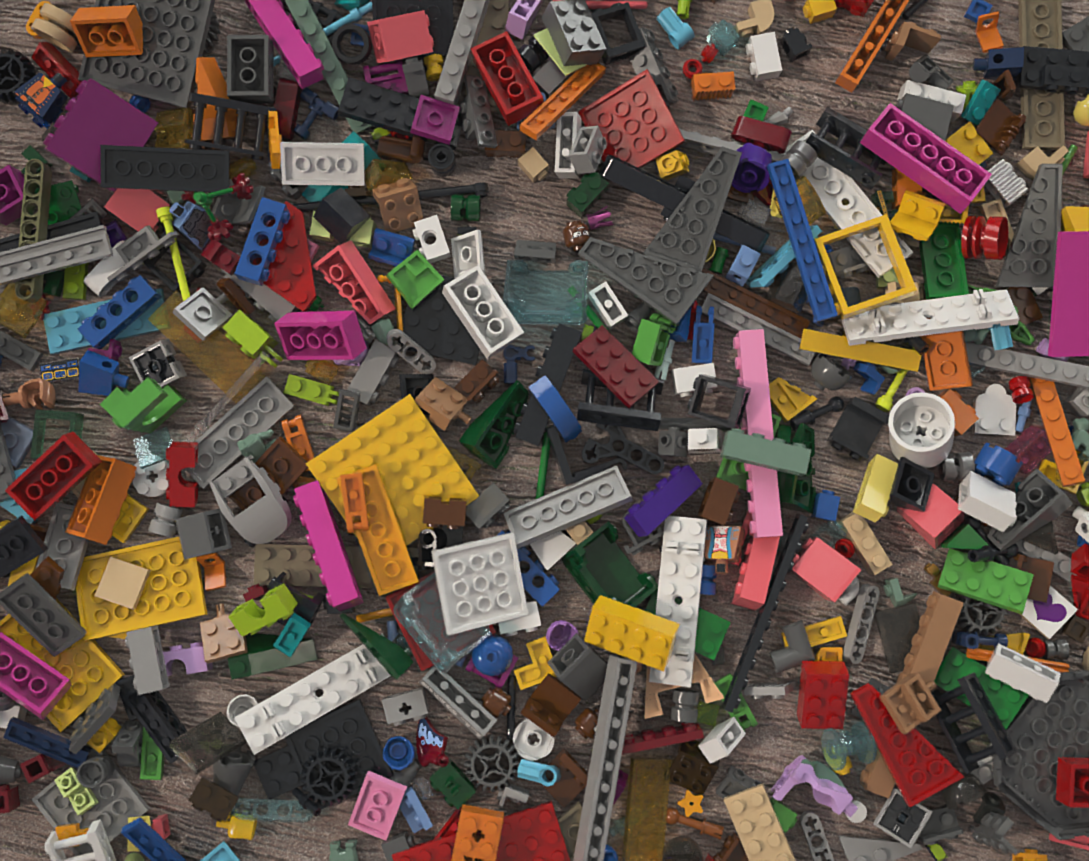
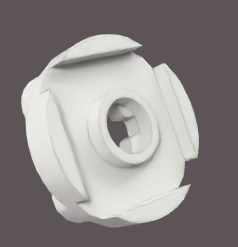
M156 456L146 457L134 465L137 468L135 478L132 481L137 492L147 497H159L166 494V489L169 487V480H166V469L169 468V463L163 458ZM152 471L154 474H158V478H155L153 483L149 479Z
M525 718L517 725L514 731L513 743L521 757L535 761L547 756L554 746V738L528 718ZM535 733L540 740L531 744L528 736Z

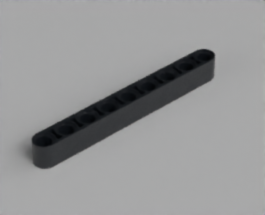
M609 154L599 172L606 179L672 211H675L688 193ZM722 210L715 231L759 253L770 236L768 231L726 210Z

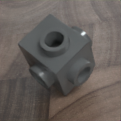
M668 427V431L659 430L658 455L687 457V432H681L679 427Z

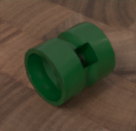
M459 194L451 195V221H463L464 218H467L471 222H480V195H469L467 198Z

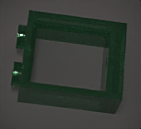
M36 409L30 458L38 459L43 455L46 419L70 421L69 433L74 431L82 439L84 414Z

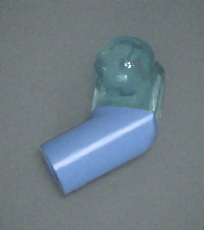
M387 621V639L401 646V648L406 647L408 643L405 637L397 631V621Z

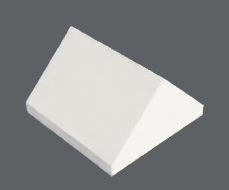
M475 230L452 238L454 278L461 276L477 265L485 274L481 230Z

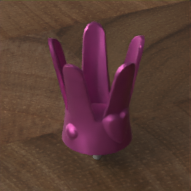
M608 205L594 214L586 215L588 222H585V224H589L590 230L614 225L611 221L599 222L611 216L608 210L603 211Z

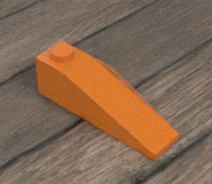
M215 57L196 58L195 82L198 85L197 93L229 99L227 96V84ZM207 105V108H204L201 141H213L217 110H215L213 105ZM228 108V111L225 112L222 140L235 138L238 114H236L234 109Z

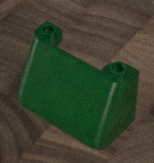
M608 521L563 555L562 562L593 604L602 595L636 607L658 588V585L651 574H639L615 543L618 539V530Z

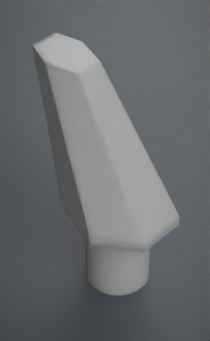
M787 107L783 112L778 111L763 122L774 125L788 123V117L793 113V110Z

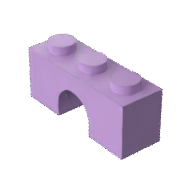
M202 641L190 643V647L183 648L182 645L170 646V650L163 651L168 676L172 675V663L175 659H179L185 664L187 674L213 669L212 663L207 664L204 660Z

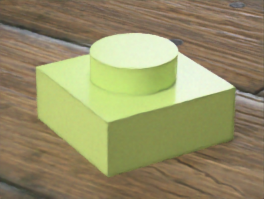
M891 269L880 278L876 276V288L888 287L887 283L890 282L899 283L894 269Z

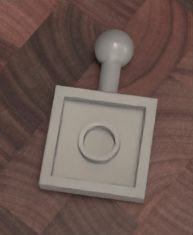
M203 287L173 310V314L203 341L227 323L233 316L222 305L229 300L223 292L215 299Z

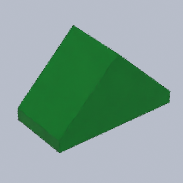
M961 524L941 543V548L980 549L988 544L969 524Z

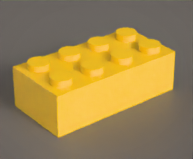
M600 595L592 607L584 642L664 672L671 658L680 624Z

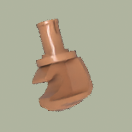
M41 378L32 379L25 382L24 385H20L18 392L2 395V397H7L2 398L4 406L21 404L25 409L34 406L40 411L43 410L41 406L42 401L49 408H54L56 402L54 386L48 380Z

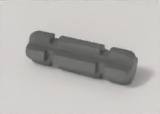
M355 312L364 341L371 343L375 339V334L364 318L358 312Z

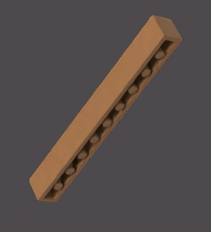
M935 591L928 597L927 609L919 620L920 627L917 634L912 638V648L905 657V666L898 675L897 683L908 674L919 673L925 684L929 681L934 682L963 607V602ZM874 744L873 750L868 753L866 768L860 774V785L867 791L889 798L895 781L876 744Z

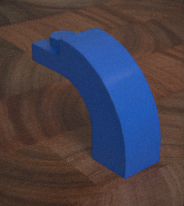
M546 375L529 386L533 396L549 416L563 440L567 443L569 440L575 439L582 432L581 426Z

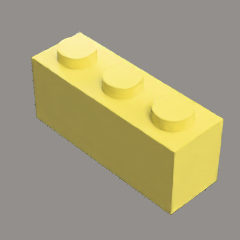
M876 454L871 459L853 509L854 513L873 522L886 516L889 510L887 503L891 499L890 492L898 463L879 454Z

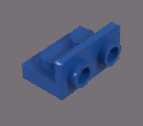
M376 228L372 249L368 254V258L378 263H386L396 267L413 253L415 239Z

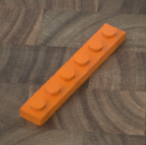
M597 63L586 65L577 70L520 124V131L537 140L605 74L606 67Z
M1029 377L1062 487L1085 483L1055 383Z

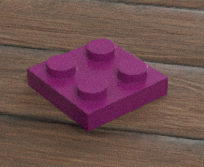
M421 95L410 133L450 145L460 107Z

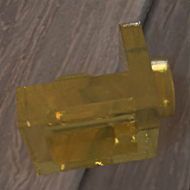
M308 360L305 365L306 373L327 385L331 384L340 369L326 360Z

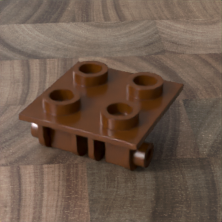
M996 98L975 130L1002 156L1006 149L1010 147L1012 140L1020 132L1021 126L1026 123V116L1021 113L1015 115L1005 104Z
M1020 554L1010 558L1009 567L1034 574L1027 599L1047 603L1055 562Z

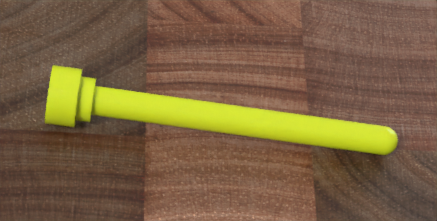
M170 206L161 207L156 210L158 219L164 224L166 234L174 232L172 225L174 215L169 211ZM176 241L169 247L182 299L185 301L190 297V292Z
M901 369L895 376L886 394L878 397L874 404L878 409L887 413L890 412L893 406L892 398L908 370Z

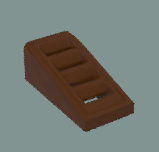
M1009 70L1004 71L992 83L1001 89L996 97L1001 102L1012 98L1016 86Z

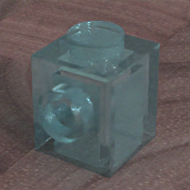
M724 19L719 23L715 22L708 29L707 41L710 44H715V48L718 49L722 56L727 54L738 43L740 38L735 27Z

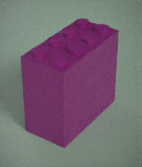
M90 78L80 83L76 89V92L79 93L76 99L72 97L65 107L68 110L66 115L59 116L54 124L57 129L54 134L50 132L46 136L43 144L46 145L44 150L101 185V145L143 147L158 122ZM106 188V189L115 192L117 188Z

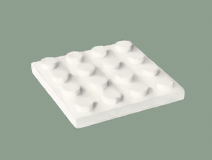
M514 533L431 551L446 633L448 635L528 615Z

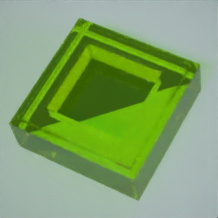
M699 700L697 705V722L715 726L720 706L713 703L705 704V701Z

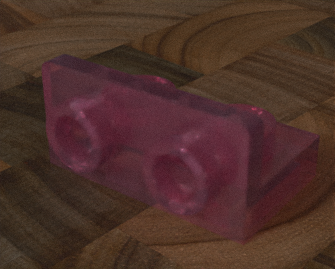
M1029 426L1005 449L1017 457L1015 460L1017 463L1023 462L1019 471L1025 475L1051 452L1046 432L1034 426Z

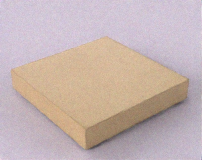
M110 557L95 596L135 610L151 570Z

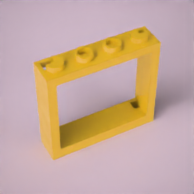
M887 214L814 240L831 295L835 302L837 314L840 315L841 320L911 297L917 291ZM877 227L901 289L848 307L824 245Z

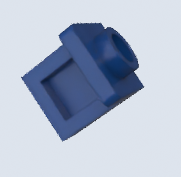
M857 362L853 370L866 379L860 390L864 393L875 395L885 377L876 371L877 367L873 364Z

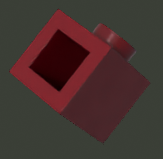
M9 783L0 785V814L11 812L20 807L18 786L10 787Z

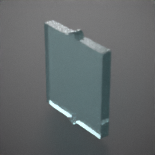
M167 427L133 439L136 450L134 454L138 458L140 468L144 469L166 460V449L174 442L170 437Z

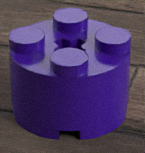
M745 143L743 147L736 150L742 154L732 186L744 193H750L751 190H757L758 192L763 190L769 183L770 175L767 166L772 163V155L762 147L755 146L752 143Z

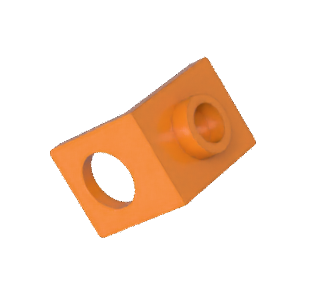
M999 11L978 16L975 33L983 53L988 52L990 49H1001L1004 46L997 29ZM990 18L993 19L991 23L987 25H982V23L985 20Z
M216 552L196 557V560L204 567L205 590L211 591L226 587L225 561ZM206 559H215L214 561H205Z

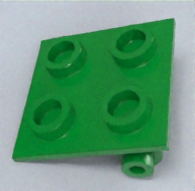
M72 180L51 185L48 225L68 220L82 208L77 195L79 187L77 184L74 185ZM36 188L34 193L37 194L40 188Z

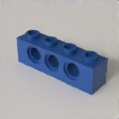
M264 197L261 198L234 273L238 279L262 286L263 282L268 280L270 274L269 265L276 258L277 251L275 249L277 243L282 241L283 226L288 223L290 218V212L286 204ZM269 220L276 221L272 227L266 226ZM262 239H269L267 245H259ZM262 258L259 265H252L254 259Z
M141 275L132 278L128 282L127 287L117 291L112 296L113 299L99 306L97 312L92 317H87L81 322L78 330L92 347L96 349L105 347L110 342V339H114L162 298L146 278ZM137 293V300L135 302H131V297ZM122 307L121 314L116 316V309ZM106 320L105 328L101 329V322Z
M502 530L498 535H503L511 532L509 530L507 532ZM525 546L517 549L519 562L527 561L530 565V569L527 572H521L523 587L543 607L560 590L558 587L560 582L552 574L548 577L543 571L545 567L538 560L534 562L529 557L531 553ZM535 576L543 577L544 584L541 587L533 585L532 579Z

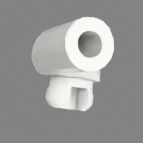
M857 577L854 578L846 588V592L839 598L845 606L858 595L860 588Z

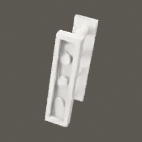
M101 819L93 821L86 834L59 841L56 831H53L45 843V852L50 856L51 861H117ZM87 842L91 844L93 852L66 858L63 848Z

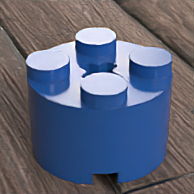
M985 443L974 460L975 473L982 477L986 476L992 482L1002 487L1004 485L1010 486L1023 462L1017 463L1015 461L1017 457L1011 452L997 445L993 449L989 447L990 443Z

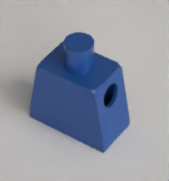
M87 350L79 361L78 392L108 396L117 386L128 387L130 377L119 374L118 361Z

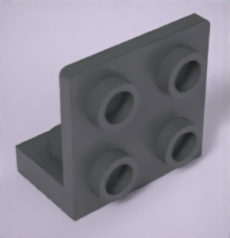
M230 179V186H232V185H234V184H233L232 180ZM262 185L253 187V193H250L252 198L249 200L245 198L238 199L237 193H227L218 196L212 210L214 217L220 221L226 219L233 226L251 223L255 218L256 210L261 198L264 197L266 188Z

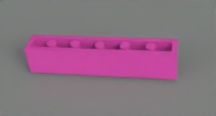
M244 0L264 33L271 38L274 48L301 89L323 80L322 70H324V66L321 60L315 58L311 45L304 42L301 30H296L294 21L290 14L286 15L282 2L280 0Z

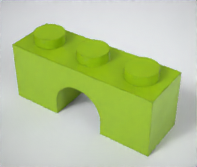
M284 583L269 590L260 600L264 609L258 607L254 600L251 599L237 606L228 616L242 637L249 633L253 635L260 631L262 627H270L278 619H287L294 613L293 609L298 603Z

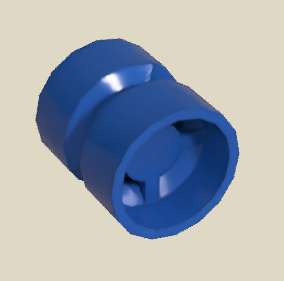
M703 564L700 594L715 595L716 583L713 581L717 577L715 565Z

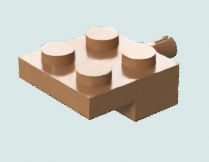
M437 377L415 399L419 407L430 413L428 420L444 431L457 418L467 425L472 417L463 412L468 402L466 397Z
M222 603L215 605L217 613L215 618L200 622L204 660L207 664L248 653L246 642L248 634L243 637L240 635L228 618L229 615L225 614L224 604Z
M919 673L908 674L879 696L902 734H907L918 724L927 722L941 711L931 694V691L936 689L937 685H934L935 682L933 681L925 684Z

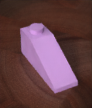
M517 0L508 14L505 32L507 31L509 34L523 40L544 0Z

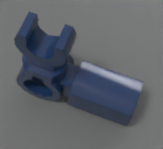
M509 345L503 350L502 355L504 360H506V363H504V384H513L516 380L518 381L517 363H515V360L524 358L528 362L534 361L535 357H529L527 351L534 350L535 346L529 345L521 349V347Z

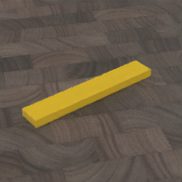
M803 329L799 348L918 372L922 356L915 350L866 341V344L849 346L847 337L809 329Z

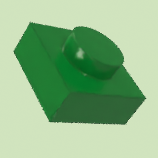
M750 99L743 116L763 121L769 107Z

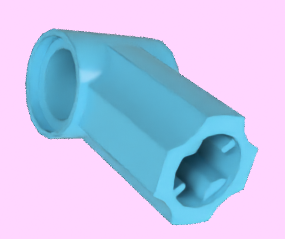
M671 7L665 8L657 16L656 20L668 33L669 40L676 49L679 50L695 38V34L689 24L683 23Z
M993 324L992 328H988L991 333L994 351L1013 347L1009 325L1000 326V324Z
M521 759L518 766L517 777L538 782L544 786H551L561 778V771L555 765H546ZM547 770L553 772V781L546 778Z

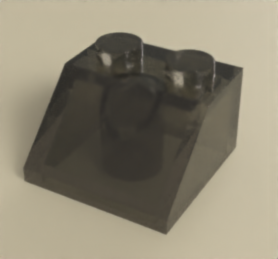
M791 262L788 263L789 267L784 272L776 275L765 299L800 314L808 296L798 264Z

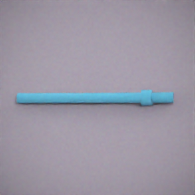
M372 1L358 9L357 7L349 11L350 14L325 27L324 32L326 35L334 33L345 24L361 20L363 15L372 11ZM279 54L274 57V66L283 62Z

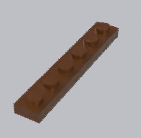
M705 268L702 269V273L714 275L713 279L703 290L704 293H710L774 326L802 338L803 329H807L811 321Z

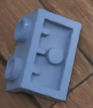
M408 787L399 808L413 833L423 828L428 830L433 827L432 821L413 787Z

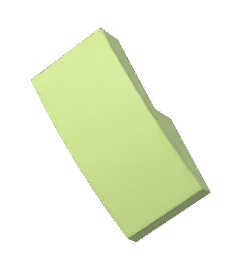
M71 767L55 779L64 798H69L77 815H83L99 803L92 790L79 783L77 771L74 767Z

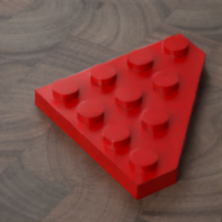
M286 201L284 204H286L290 212V218L288 223L283 226L282 241L277 243L275 249L277 251L274 262L270 263L268 268L270 274L268 280L264 281L263 284L302 312H306L317 298L305 219L302 211ZM271 220L267 227H272L276 221ZM262 239L259 245H267L269 239ZM262 258L254 259L252 265H259Z

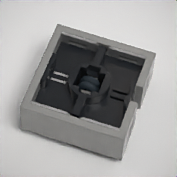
M170 339L160 340L129 357L141 383L149 377L164 388L167 384L170 385L187 376L180 360L176 361L174 357L176 352Z
M895 787L873 824L911 849L933 811L921 803H917L912 807L907 806L899 789Z

